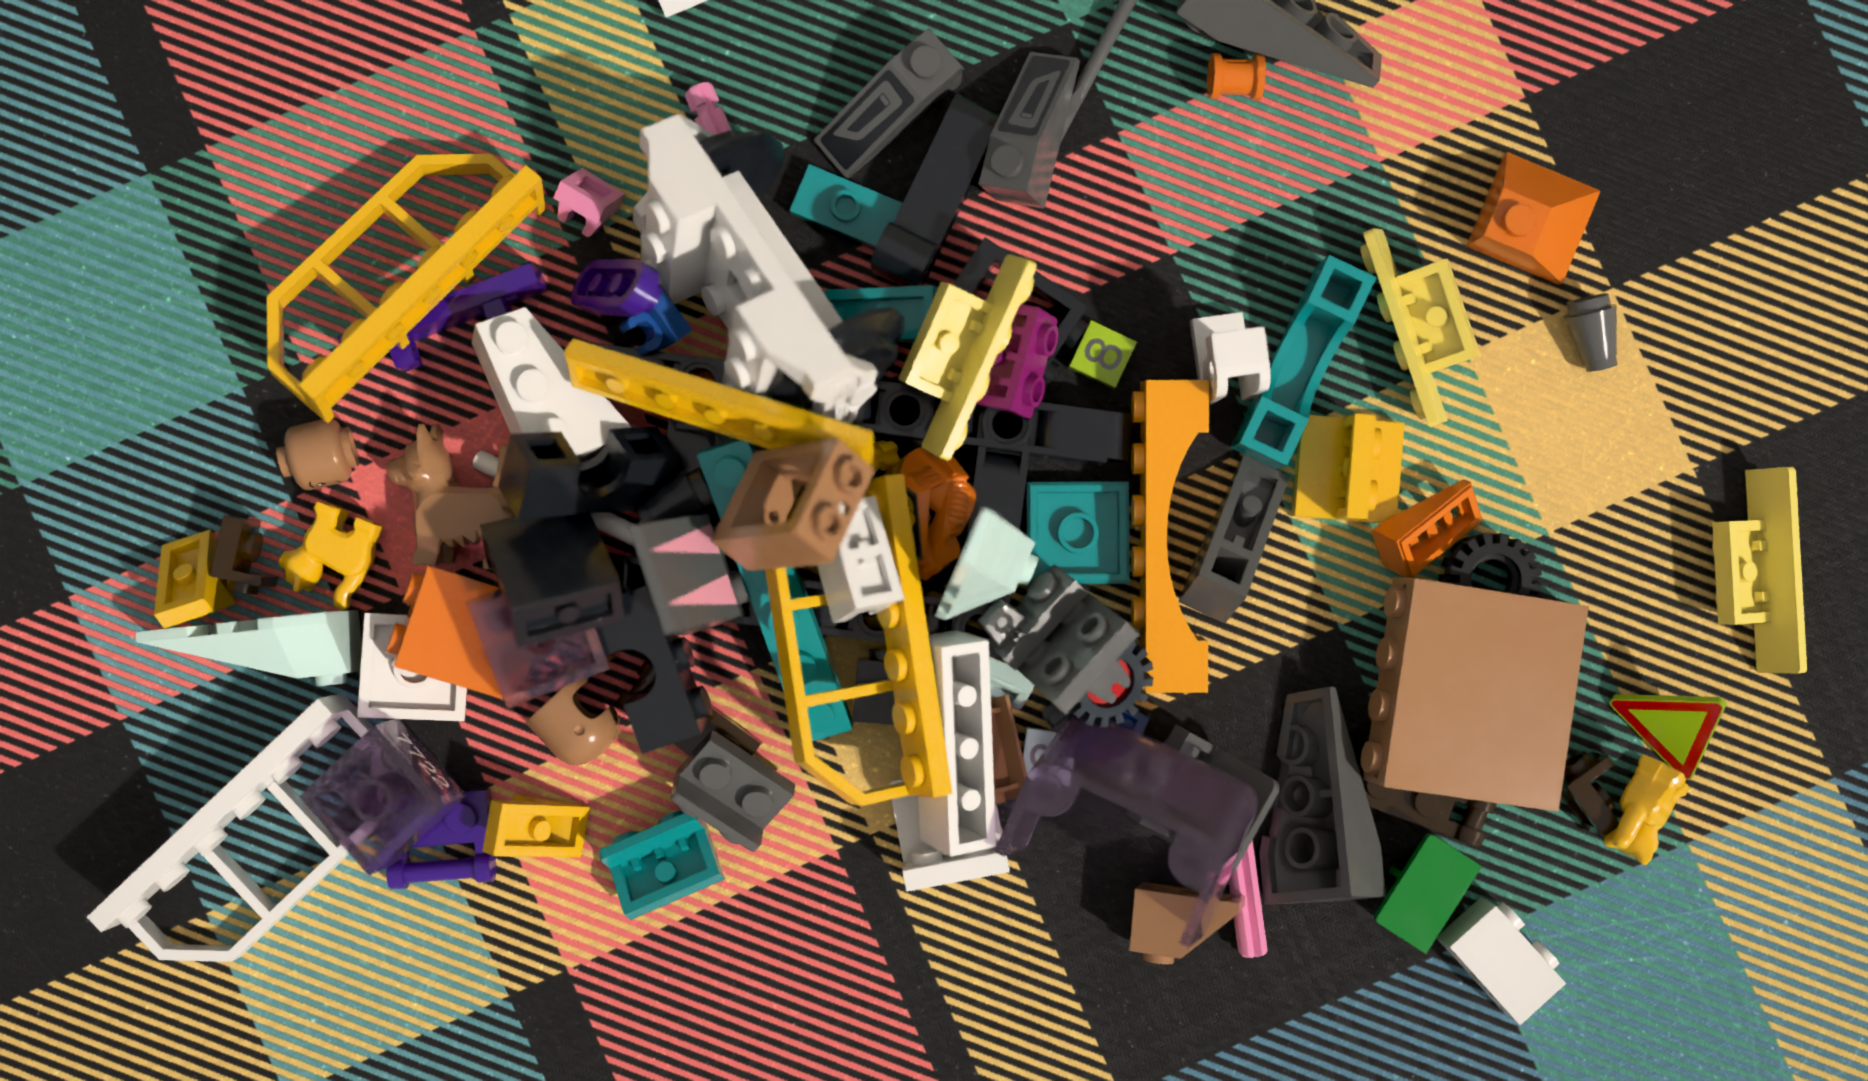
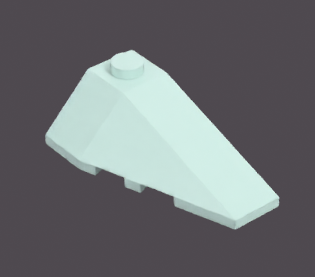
M359 610L321 612L216 623L215 625H198L136 632L137 643L293 678L315 677L316 686L348 683L347 673L360 671L362 641Z

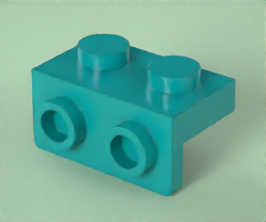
M676 811L663 816L658 821V825L644 831L623 833L615 837L611 841V845L598 851L601 862L610 868L623 913L630 920L725 880L707 824L700 818L691 817L683 811Z

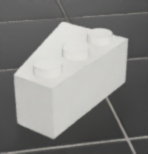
M526 307L475 324L471 343L511 434L561 431L580 462L583 463L591 460L601 452L606 444L610 429L632 428L605 397L572 386L564 350Z

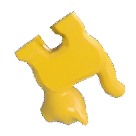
M316 501L314 506L316 517L314 523L305 533L302 545L296 549L284 551L280 556L278 565L283 569L286 582L293 586L294 592L304 589L310 593L322 576L323 564L343 574L344 579L335 589L333 602L338 610H347L350 607L352 595L359 589L367 572L374 564L376 543L380 539L384 525L364 517H356L353 523L354 530L347 532L344 530V524L350 511L329 503Z
M1642 754L1638 761L1636 772L1625 788L1620 800V808L1624 814L1617 828L1604 837V845L1618 849L1623 854L1635 858L1642 865H1647L1652 860L1653 853L1658 849V830L1665 825L1679 797L1686 796L1689 791V786L1685 783V775L1656 759Z

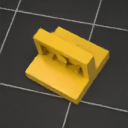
M1355 413L1344 418L1309 415V421L1296 447L1291 517L1381 524L1398 513L1405 423L1377 421L1376 415Z

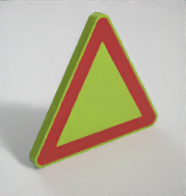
M1615 694L1610 701V706L1671 768L1683 773L1686 780L1693 778L1727 705L1726 701L1721 697Z

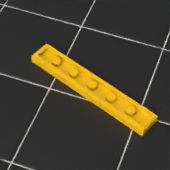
M574 338L564 351L571 383L574 388L767 449L839 438L872 468L874 466L873 431Z

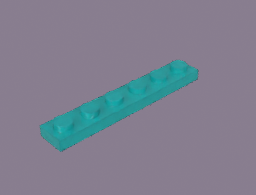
M734 439L700 450L697 454L720 520L756 451L752 443ZM736 562L783 688L765 569L748 571ZM787 567L786 573L790 599L808 597L798 567ZM813 608L793 610L805 694L841 688ZM846 700L807 707L812 742L853 729L854 722H852L853 719Z

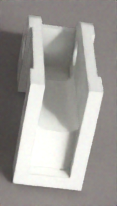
M1243 312L1195 318L1190 321L1198 380H1209V405L1216 403L1227 395L1229 377L1238 376L1241 401L1251 400L1258 394L1269 390L1270 364L1264 326L1245 329Z

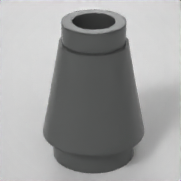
M1609 293L1591 295L1567 302L1568 315H1565L1564 319L1581 359L1585 364L1586 372L1617 366V305L1610 303Z

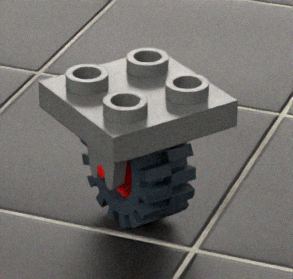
M1085 590L1087 592L1086 596L1017 670L1065 715L1071 711L1085 724L1092 726L1095 723L1100 728L1108 727L1109 719L1116 725L1125 722L1122 715L1125 711L1133 717L1139 711L1133 705L1137 699L1144 703L1146 702L1149 694L1142 688L1143 686L1153 685L1154 678L1147 673V671L1153 670L1152 661L1146 657L1148 655L1147 652L1134 641L1140 634L1124 619Z

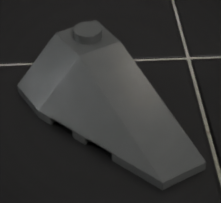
M1179 0L1176 13L1182 17L1185 24L1195 32L1207 33L1219 42L1372 88L1380 81L1382 55L1338 14L1327 13L1324 16L1317 9L1314 0Z
M1324 687L1287 694L1277 748V756L1281 760L1278 778L1280 789L1271 806L1273 807L1269 835L1262 836L1259 852L1264 905L1333 902L1386 897L1381 844L1336 688Z

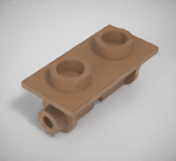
M1009 694L991 698L994 800L996 805L1004 803L1006 800L1029 797L1032 794Z

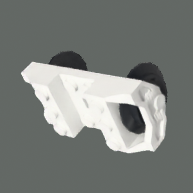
M680 114L641 129L639 146L648 160L649 182L648 191L635 205L633 222L641 233V261L659 271V284L662 285V288L674 304L701 292L709 312L713 316L719 315L728 328L729 345L726 360L724 361L722 385L850 424L856 418L859 408L876 392L877 387L875 384L887 373L896 360V345L904 332L905 318L893 308L872 309L850 317L845 321L840 318L759 201V198L777 178L783 164L784 153L782 143L769 132L726 131L713 135L702 129L699 124Z

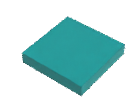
M1129 482L1026 483V536L1035 542L1031 554L1039 557L1029 584L1037 576L1047 572L1054 564L1078 584H1130Z

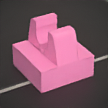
M581 168L559 182L553 198L559 201L557 216L561 222L569 221L576 212L585 217L586 224L582 234L589 237L599 231L607 220L619 210L625 193Z

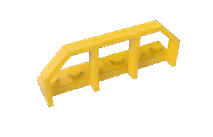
M491 153L416 155L267 296V366L272 376L326 423H329L335 417L331 408L395 345L403 350L410 343L407 333L459 282L463 281L469 285L474 281L473 269L532 211L540 216L546 210L542 178L527 165L515 175ZM490 174L498 181L491 193V199L480 210L476 211L473 209L467 212L457 223L454 229L455 234L444 244L395 203L418 180L427 175ZM385 214L427 251L417 264L418 270L404 283L399 281L391 285L382 295L379 302L380 306L376 308L328 266L378 218ZM316 277H319L363 315L366 320L360 318L353 322L341 337L342 343L328 357L320 356L316 358L305 369L302 375L303 381L300 382L284 368L283 309Z
M904 473L871 479L862 497H876L904 596L902 601L896 602L876 613L880 625L884 628L887 648L884 656V667L889 679L805 694L792 611L828 605L826 596L822 594L790 599L786 568L765 569L794 762L851 805L863 806L908 795L935 798L952 794ZM802 490L793 503L785 522L791 521L805 490ZM893 691L895 704L892 709V719L901 739L903 757L900 762V771L904 782L860 791L814 755L807 707Z

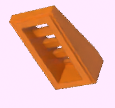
M1463 479L1385 520L1375 527L1371 533L1382 564L1387 569L1403 577L1412 578L1479 525L1483 519L1472 483ZM1454 507L1456 508L1458 517L1455 519H1453L1451 510ZM1437 521L1439 522V525H1440L1438 528L1436 527V524H1435V522H1437Z

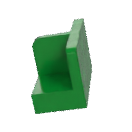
M1428 833L1423 837L1402 872L1393 866L1388 870V873L1395 876L1397 880L1375 912L1373 918L1378 924L1427 954L1482 866L1441 839Z

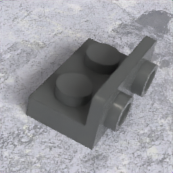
M711 730L676 770L670 798L685 814L700 818L717 829L729 842L740 844L751 852H755L762 843L763 829L794 796L795 784L722 735Z

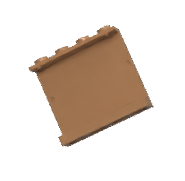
M1393 577L1392 586L1387 590L1384 599V612L1387 616L1385 635L1380 640L1376 651V663L1380 668L1377 689L1372 692L1368 705L1369 717L1372 720L1369 741L1364 744L1361 752V767L1364 771L1363 780L1387 788L1559 812L1589 606L1418 578Z

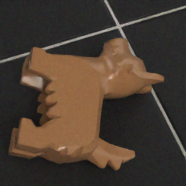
M418 424L416 441L406 445L401 457L389 460L386 463L388 478L395 485L409 488L412 493L414 530L417 542L416 551L413 552V564L436 566L439 563H454L457 544L461 546L468 545L470 542L480 544V540H482L480 524L515 516L498 487L508 445L500 446L497 473L492 487L461 486L455 480L452 462L443 444V433L439 424H433L430 433L425 424ZM484 559L483 569H490L487 565L486 559Z

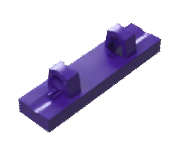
M528 263L447 294L407 333L410 343L403 350L395 345L389 351L395 367L403 370V372H407L423 365L415 341L484 315L489 320L512 312L510 305L549 291L542 272L532 263ZM343 334L337 336L340 344L342 343L341 337Z

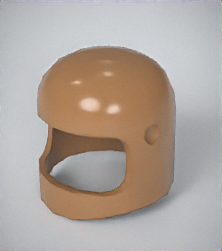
M578 667L574 668L563 687L525 722L557 758L564 763L576 766L586 764L601 755L612 744L620 728L619 716L612 705L599 715L590 714L581 705L577 698V692L589 679Z

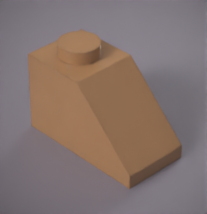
M1143 882L1135 888L1129 951L1143 953V960L1150 963L1173 964L1174 958L1181 959L1236 916L1245 906V896Z

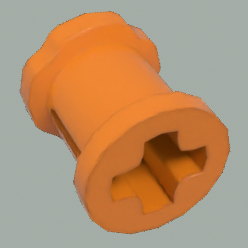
M1211 53L1207 70L1208 99L1217 100L1220 95H1249L1251 101H1260L1265 88V56L1255 54L1252 59L1222 58L1221 53Z

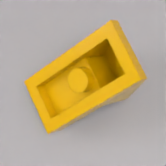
M211 530L164 544L161 547L154 616L164 629L186 621L197 620L204 615L235 604L233 591L226 589L227 580L210 576L217 545L216 538Z
M515 794L512 800H491L482 851L492 856L581 857L590 807L523 794Z

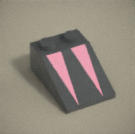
M709 514L643 523L629 528L665 635H689L746 615L743 604L750 602L749 595L740 572L732 574L726 553L711 542L719 523L716 524L714 517Z

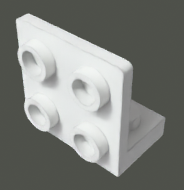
M902 778L892 780L889 785L902 783L904 781ZM908 795L892 799L903 858V876L906 892L1010 872L997 804L995 805L996 847L950 857L920 841L918 796Z

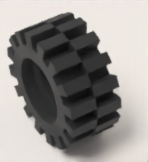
M1487 533L1469 536L1463 539L1464 542L1454 544L1449 549L1452 552L1451 556L1444 557L1440 566L1445 567L1444 574H1439L1438 582L1473 587L1472 573L1475 567L1484 560L1492 559L1499 562L1507 572L1508 583L1504 591L1505 593L1532 597L1534 593L1540 594L1542 585L1535 584V577L1542 576L1541 567L1533 566L1532 560L1537 557L1532 550L1525 551L1523 549L1524 542L1519 539H1510V535Z

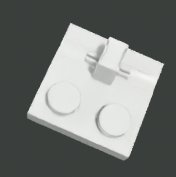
M364 613L357 717L465 721L467 688L402 670L391 665L394 655L385 653L386 646L395 622L404 625L407 615Z

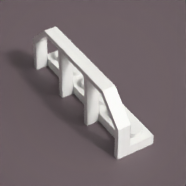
M343 693L318 698L93 910L87 918L100 932L120 924L125 928H129L158 960L232 962L240 958L385 821L384 798L390 796L391 744L367 718L357 717V708ZM341 717L373 750L371 816L344 842L285 781L303 765L299 756L312 744L319 748L340 730L341 726L336 721ZM266 788L329 854L319 866L277 905L220 845L228 835L223 828L236 816L242 820L254 812L265 801L266 798L261 792ZM198 852L204 856L262 918L234 946L173 944L146 915L152 907L147 900L159 889L166 892L179 883L190 871L185 864Z

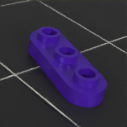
M595 259L582 270L571 293V303L593 315L636 317L643 311L646 313L651 311L659 301L662 293V285L659 284L660 273L639 259Z

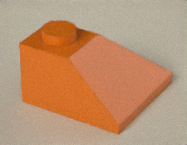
M1506 152L1466 247L1561 285L1601 190Z

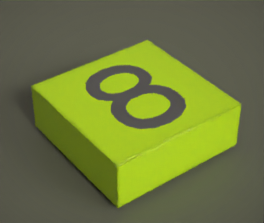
M1091 320L1068 368L1111 389H1115L1137 341Z

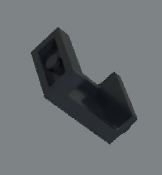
M591 514L542 517L539 519H517L514 516L480 524L485 559L488 567L494 569L509 609L512 634L518 648L624 621L621 581Z

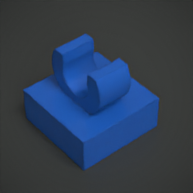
M663 288L659 301L651 311L647 313L643 311L636 317H628L620 325L623 333L635 326H639L646 335L645 343L636 349L639 355H644L654 349L660 351L679 341L692 331V328Z

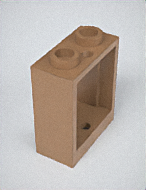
M839 438L755 451L711 542L748 571L831 564L835 559L875 470ZM807 486L791 521L785 522L800 488ZM841 503L844 505L843 514L839 510V506Z

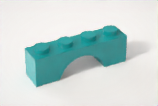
M1328 255L1316 265L1270 362V388L1268 391L1262 392L1253 398L1230 446L1231 449L1275 470L1288 465L1309 421L1311 404L1321 379L1339 345L1355 324L1377 277L1331 255Z

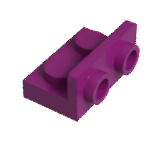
M1020 304L1011 323L1012 333L1010 340L1004 350L998 353L989 372L990 381L988 389L982 399L976 402V405L1011 412L1023 418H1032L1034 408L1041 403L1044 395L1045 381L1043 375L1048 356L1054 353L1058 343L1057 318L1039 307Z

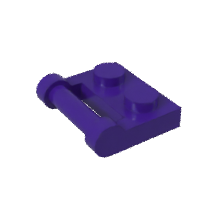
M491 788L395 795L384 798L388 849L386 869L388 887L391 890L406 889L410 883L475 878L477 883L494 882L497 870L496 856L482 851L492 800ZM463 843H474L475 856L473 858L410 862L409 848Z

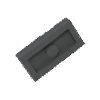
M1054 564L1047 572L1040 574L1031 582L1027 594L1019 601L1020 604L1016 609L998 598L982 617L978 619V622L989 635L987 639L989 640V646L1011 668L1016 670L1086 596L1087 592L1073 578Z

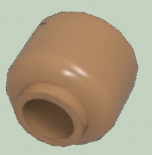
M321 419L292 426L285 432V446L276 448L277 460L283 477L293 476L296 483L304 490H313L343 483L350 478L352 467L359 466L357 448L350 428H341L334 419L329 423Z

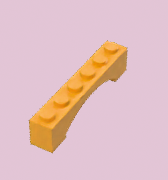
M1145 380L1140 382V391L1132 392L1131 398L1132 422H1140V443H1132L1131 449L1132 474H1140V495H1132L1131 500L1132 525L1140 526V546H1132L1131 572L1132 577H1140V598H1132L1131 623L1132 628H1140V646L1147 652L1148 655L1146 657L1152 661L1153 670L1147 671V673L1154 678L1152 686H1143L1142 689L1146 693H1208V640L1202 636H1194L1178 604L1168 562L1167 523L1175 479L1185 454L1198 433L1209 432V380Z

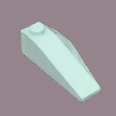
M982 509L973 522L934 616L946 620L1015 592L1018 583L1028 586L1039 560V557L1031 554L1035 542L995 513Z

